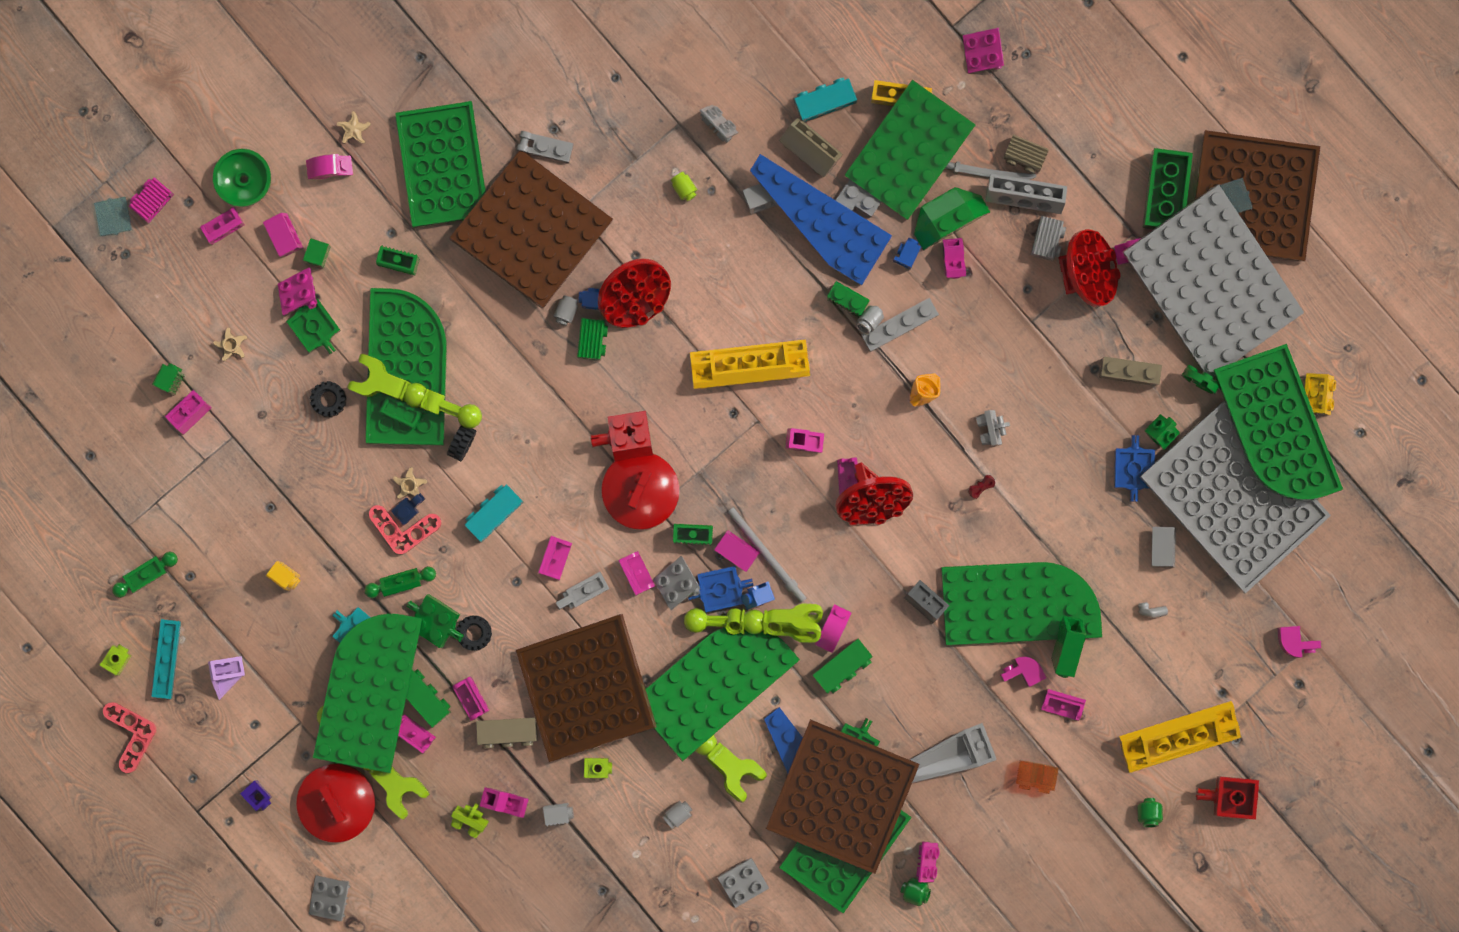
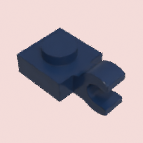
M421 493L413 497L411 501L405 498L391 512L404 526L419 513L416 507L425 498Z

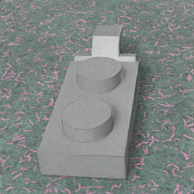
M598 572L567 589L566 592L562 593L564 598L557 601L556 604L559 610L568 605L570 609L576 608L609 590V587L601 572Z

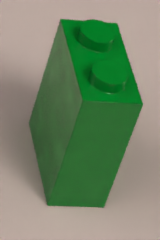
M1067 616L1062 618L1051 657L1055 674L1060 677H1075L1086 638L1082 619Z

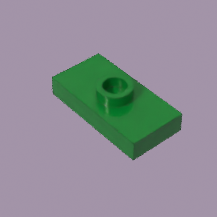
M387 395L379 413L415 429L423 411Z

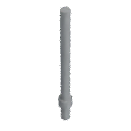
M731 508L728 511L729 515L786 584V589L792 592L799 602L802 603L807 598L797 587V582L788 576L735 508Z

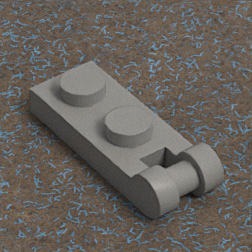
M526 131L520 132L519 137H521L520 144H517V151L521 150L532 155L566 163L570 162L573 143ZM528 140L534 141L533 147L527 146Z

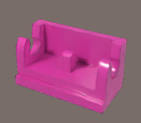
M233 206L228 211L203 224L200 228L208 242L213 245L245 226Z
M279 213L263 222L279 257L288 256L303 249L302 243L287 213Z
M192 390L165 417L184 435L212 407L198 393Z
M857 457L837 460L839 495L850 486L858 483L855 478Z
M729 530L714 549L745 572L748 571L760 554L757 549Z
M551 536L538 573L560 580L572 543Z
M638 551L618 560L636 596L655 587Z
M471 676L452 687L470 721L490 711Z
M1047 689L1041 710L1079 721L1086 700Z
M404 714L399 736L421 753H425L436 737Z

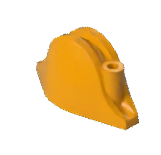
M936 374L917 376L911 388L910 403L913 406L919 407L935 400L940 395V377Z

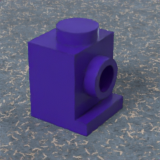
M254 780L240 793L255 811L259 809L264 811L271 804L269 800L272 796L258 780ZM257 793H260L262 795V799L260 801L257 800L255 797Z

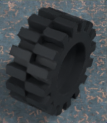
M331 381L321 382L311 391L310 404L319 415L333 417L344 410L343 407L346 406L345 401L347 399L344 390L338 384ZM325 392H332L335 395V403L330 407H326L321 403V396Z
M460 426L451 441L447 455L461 462L466 456L477 430Z
M472 615L463 618L459 622L456 630L464 635L459 643L467 650H481L491 641L492 628L484 618ZM473 625L478 626L482 631L481 637L476 641H472L467 637V629Z

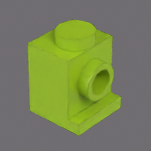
M120 644L118 646L112 645L100 666L114 675L120 676L132 655L127 653L129 649ZM114 655L119 657L118 662L113 661Z
M584 758V778H608V774H612V762H609V758ZM595 765H601L602 770L596 772L594 769Z

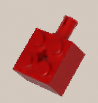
M646 410L608 416V433L590 435L592 448L608 444L612 446L614 461L653 455Z
M1217 776L1216 788L1214 790L1197 788L1196 793L1204 794V796L1196 795V800L1213 801L1215 816L1256 820L1259 780ZM1237 792V795L1241 798L1240 800H1237L1235 803V800L1232 799V796L1236 795Z

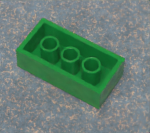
M1158 148L1152 150L1142 228L1155 229L1187 206L1193 153Z

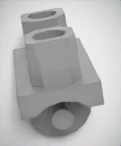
M995 410L984 411L985 414L976 417L978 426H988L989 433L980 435L982 445H1001V436L1006 435L1005 427H1009L1010 422L1004 423L1003 416L996 417Z

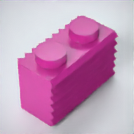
M155 177L152 180L148 179L144 183L142 192L140 194L136 193L131 198V204L129 205L147 223L152 221L174 195Z

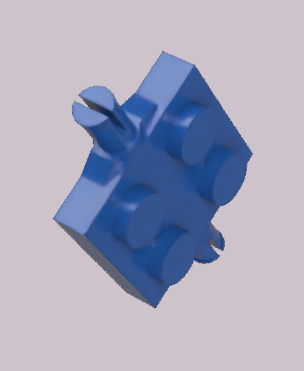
M1131 435V447L1115 449L1114 488L1130 490V502H1138V490L1150 489L1140 476L1155 463V450L1139 447L1140 436L1136 435L1135 443V435Z
M736 566L697 574L700 594L690 596L688 599L700 598L704 603L705 612L743 605L741 597L742 588L754 586L753 583H749L753 582L751 578L741 581L737 575Z

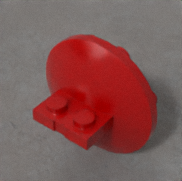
M1086 229L1075 233L1069 242L1067 255L1058 257L1064 278L1066 295L1077 293L1084 302L1093 307L1107 305L1114 299L1118 287V279L1121 277V273L1117 268L1116 252L1114 249H1111L1108 242L1098 231ZM1110 261L1114 262V269L1110 268Z
M636 259L622 264L605 279L598 295L600 313L607 322L617 327L629 328L645 325L655 315L663 311L671 291L670 276L660 263L651 259ZM653 310L654 314L648 318L646 314Z
M656 454L615 461L608 468L603 478L602 499L605 508L613 519L628 528L643 530L662 524L674 512L679 500L680 488L677 475L670 464Z
M860 462L855 465V478L858 483L850 486L839 495L835 507L838 516L842 520L849 522L850 525L872 523L881 525L886 520L903 514V511L913 500V491L907 481L897 477H878L866 465Z
M344 764L325 765L312 771L302 782L297 794V813L306 830L316 838L327 842H344L361 834L371 822L375 811L374 791L368 779L357 769Z

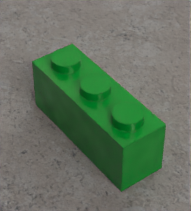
M858 638L812 676L826 693L831 692L834 694L842 687L840 685L845 679L850 681L857 675L855 671L858 668L864 669L871 664L872 661L870 659L873 656Z
M412 668L406 699L426 722L434 728L451 713L449 710L451 706L444 698L440 700L436 695L438 691L431 683L429 685L426 684L423 680L425 676L419 669L414 670Z

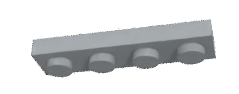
M928 298L878 325L873 332L869 334L863 333L861 336L869 351L872 352L937 317L939 314L931 299Z

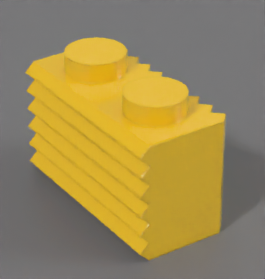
M280 561L275 562L266 577L281 588L288 591L294 590L301 581L299 579L300 574H297L284 562Z

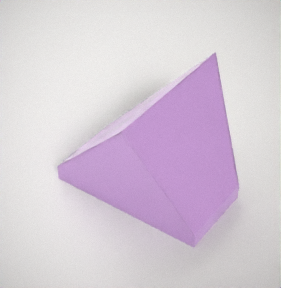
M242 656L208 662L211 681L220 700L242 676H245Z

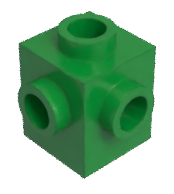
M1161 414L1144 430L1149 438L1164 450L1180 434L1175 427L1177 423L1172 418L1168 417L1166 419Z

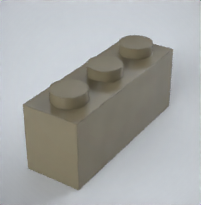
M797 118L788 127L779 140L785 148L795 153L801 161L807 163L822 177H825L833 169L843 155L800 118Z
M1103 357L1099 378L1158 386L1160 384L1162 365Z
M536 717L476 721L477 745L482 744V748H494V744L502 743V747H512L514 742H521V746L533 745V741H537Z

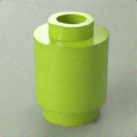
M681 172L671 179L672 187L681 200L686 199L688 202L697 196L695 192L698 189L688 174L685 175L684 172Z

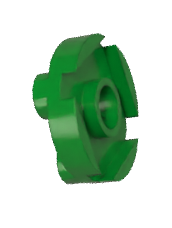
M1187 365L1181 376L1188 382L1192 381L1196 384V387L1210 394H1216L1219 388L1218 382L1213 380V377L1208 373L1203 372L1200 374L1195 367Z

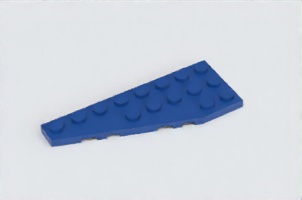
M759 154L750 169L753 176L806 237L824 261L832 268L862 285L892 235Z

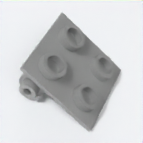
M710 105L699 110L702 121L707 126L712 124L709 128L715 127L714 133L719 131L716 135L722 142L728 143L732 139L731 136L739 133L734 123L726 120L722 116L723 112L717 106Z
M682 556L653 579L670 610H673L690 594H693V596L700 594V586Z
M752 858L746 859L745 862L737 864L736 867H732L731 870L717 877L735 908L769 889Z
M316 875L309 914L342 921L343 917H345L346 899H348L347 894L350 888L349 881Z

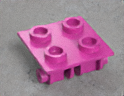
M999 28L963 35L968 74L992 68L1001 69L1004 66Z
M310 267L278 283L283 315L303 305L308 306L310 309L316 307V292Z
M922 841V845H919V855L921 857H918V859H921V863H917V865H920V867H917L916 877L919 879L918 882H934V879L937 877L936 859H938L940 854L938 843Z

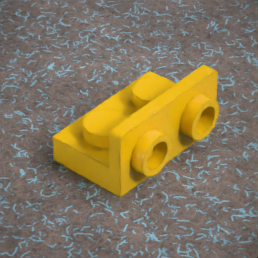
M1306 373L1305 392L1313 412L1331 415V411L1334 409L1333 391L1336 389L1334 376Z

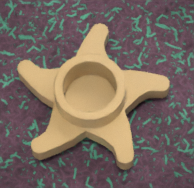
M354 111L349 122H337V126L345 130L342 140L343 144H346L347 140L355 138L362 144L365 143L362 139V132L371 125L370 122L365 124L359 123Z
M227 328L225 339L220 342L214 341L213 344L224 349L223 361L229 359L232 354H238L241 358H244L245 355L240 345L242 341L247 340V336L234 337L230 332V328Z
M413 467L409 468L405 478H398L397 476L393 478L401 486V493L397 496L399 499L409 493L414 496L419 495L418 487L421 484L427 483L426 479L414 477Z

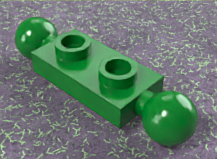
M171 551L166 552L162 560L155 556L123 576L126 581L125 583L118 582L112 587L113 595L122 598L126 596L128 589L135 593L165 575L167 571L164 567L175 566L178 562L177 555Z
M427 566L420 573L417 568L379 578V585L369 583L365 586L364 592L369 598H376L380 592H382L384 597L420 587V580L426 582L433 581L436 577V571L433 567Z

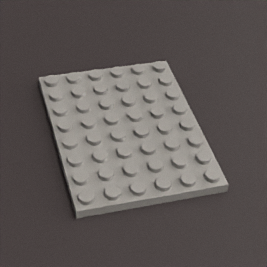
M1220 185L1214 186L1122 252L1201 370L1212 377L1215 376L1214 369L1236 362L1304 313Z
M1225 401L1218 405L1140 476L1143 482L1244 594L1331 516L1317 499L1294 500L1271 491L1260 482L1247 461Z

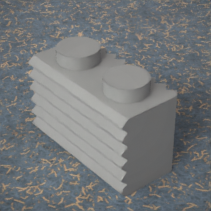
M1044 216L1040 217L1031 256L1054 261L1055 257H1059L1061 246L1058 245L1059 239L1064 238L1066 227H1063V221Z
M569 803L543 807L545 825L547 827L549 825H560L561 823L568 824L574 818L573 806L569 807Z

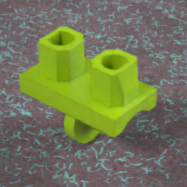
M475 803L473 808L467 804L465 808L458 805L451 815L453 817L451 826L461 829L464 823L470 826L468 834L474 838H477L484 831L489 821L482 818L484 813L477 810L479 807L477 803Z

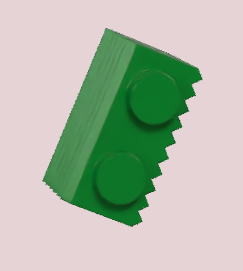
M382 245L378 252L376 265L415 276L420 259L417 254L402 252V250L399 251L398 249L395 250L394 248L391 249Z
M837 281L827 296V301L834 302V305L841 306V309L844 308V310L851 312V314L858 316V318L863 314L870 301L868 298Z
M581 318L577 358L601 361V356L605 357L606 345H603V338L608 335V326L605 325L604 320Z
M168 363L167 366L162 364L152 385L172 395H176L177 388H180L179 385L185 377L181 373L183 369L171 363Z
M674 524L673 542L675 544L712 545V525Z

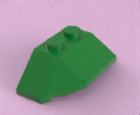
M954 187L921 206L914 236L924 251L990 213V210L981 195Z

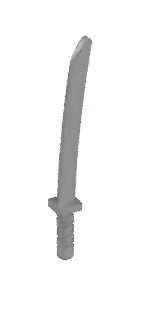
M959 161L956 163L949 162L946 166V169L954 170L953 173L956 174L962 172L990 177V174H997L1027 180L1036 177V174L1007 172L963 165Z

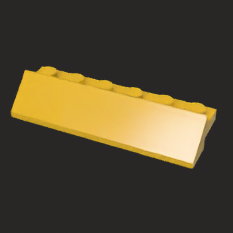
M806 339L690 352L694 389L810 376Z
M1232 701L1127 733L1119 736L1128 771L1131 773L1239 739L1241 734L1236 720L1234 705Z

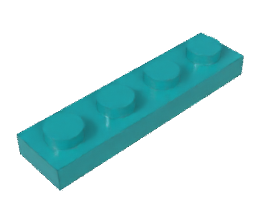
M164 619L160 621L151 697L172 699L181 621Z

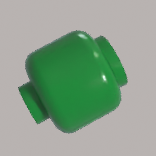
M1145 798L1144 802L1137 805L1138 822L1143 824L1145 828L1158 827L1163 821L1162 804L1156 802L1155 798Z
M911 878L908 882H904L900 892L903 893V900L915 906H921L923 903L926 904L931 894L928 883L918 882L919 879Z

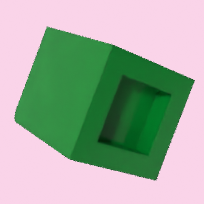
M311 238L303 261L324 268L331 246Z

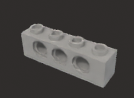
M990 174L985 202L1062 214L1066 202L1067 186Z

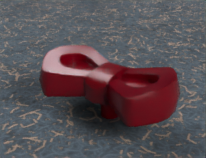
M985 475L982 482L977 481V485L969 487V495L977 499L984 490L995 486V479L991 475Z

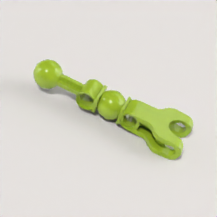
M360 354L358 361L369 368V378L363 383L350 381L347 386L349 390L365 397L384 393L405 401L411 407H421L435 414H439V411L457 417L458 422L464 428H475L482 420L481 410L476 405L466 404L461 407L445 401L444 395L426 389L420 383H410L388 374L382 361L365 354Z
M803 603L792 609L764 610V614L755 609L745 613V609L741 611L735 608L729 610L727 616L706 615L701 609L695 608L690 609L685 614L683 621L686 629L693 633L702 632L707 626L725 627L728 633L734 635L744 634L745 630L751 634H758L764 630V634L790 636L798 642L810 643L817 642L821 637V629L817 623L822 619L823 610L817 604Z
M324 705L317 711L316 718L319 725ZM393 767L391 773L362 768L370 771L369 773L386 790L387 806L403 820L408 816V811L402 804V797L406 792L413 791L421 798H427L430 795L427 788L417 778L402 777Z
M714 735L696 750L698 754L706 756L705 759L723 775L725 791L740 803H743L747 798L746 792L740 786L742 776L750 775L757 781H763L767 777L766 772L754 760L738 759L720 742L717 743Z

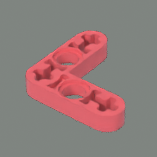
M375 505L369 511L371 521L397 554L407 553L435 533L442 524L438 515L429 514L405 532H402L384 507ZM376 509L383 511L381 516L384 520L387 517L389 518V521L384 522L381 527L378 525L382 523L381 520L373 517L375 515L374 510ZM429 518L437 519V526L435 528L433 526L428 527L429 533L426 534L420 524L423 523L426 526L429 524ZM391 524L394 526L395 532L393 535L388 536L385 534L384 528L386 525ZM414 529L422 531V537L418 540L413 539L411 536ZM407 534L413 544L410 546L408 542L404 545L405 549L403 551L401 549L397 550V542L407 540L404 537Z
M108 703L103 708L104 716L108 720L134 733L119 761V768L122 772L132 773L137 769L156 733V726L152 721L118 703ZM115 706L116 712L122 713V710H124L125 713H123V715L120 718V721H118L117 719L119 718V716L115 714L110 716L108 708H113ZM127 715H132L135 718V723L132 726L125 724L124 719ZM139 719L142 720L141 725H150L151 733H146L145 735L142 728L138 727L137 731L134 729L139 724ZM136 741L141 742L143 745V749L139 753L132 749V745ZM128 752L138 756V759L133 758L131 761L133 767L125 769L124 761H128L131 755H127Z

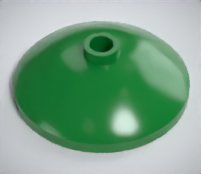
M235 149L224 154L216 163L213 171V185L217 194L228 204L237 207H247L256 204L267 194L271 185V171L266 160L257 152L249 149ZM244 176L247 177V181L245 183H241V178Z

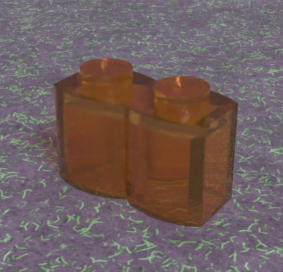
M1019 760L1015 783L1019 784L1021 789L1030 790L1031 787L1039 788L1038 792L1050 794V790L1055 791L1059 768Z

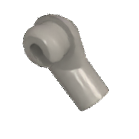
M1147 602L1139 603L1138 612L1143 616L1156 618L1168 614L1166 606L1149 609Z

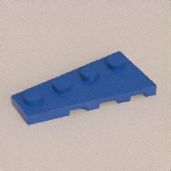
M779 707L764 720L785 769L789 773L803 737Z

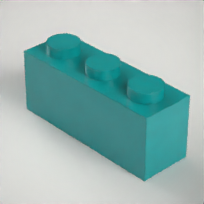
M839 78L834 80L832 85L826 86V84L816 87V91L810 93L804 91L797 94L794 102L801 120L807 122L856 104L857 98L850 79Z
M507 484L505 486L500 485L493 492L495 496L491 500L487 498L480 504L479 507L481 509L476 514L472 512L465 519L467 521L465 526L480 542H483L524 503Z

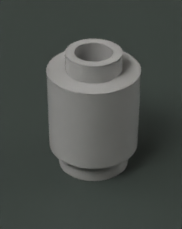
M566 295L559 300L553 315L557 323L565 326L567 323H572L578 308V300Z
M868 306L857 320L856 327L864 334L873 332L884 318L883 311L878 306Z
M679 800L665 812L666 815L663 816V819L672 829L679 827L692 816L690 813L692 808L686 801L682 803Z

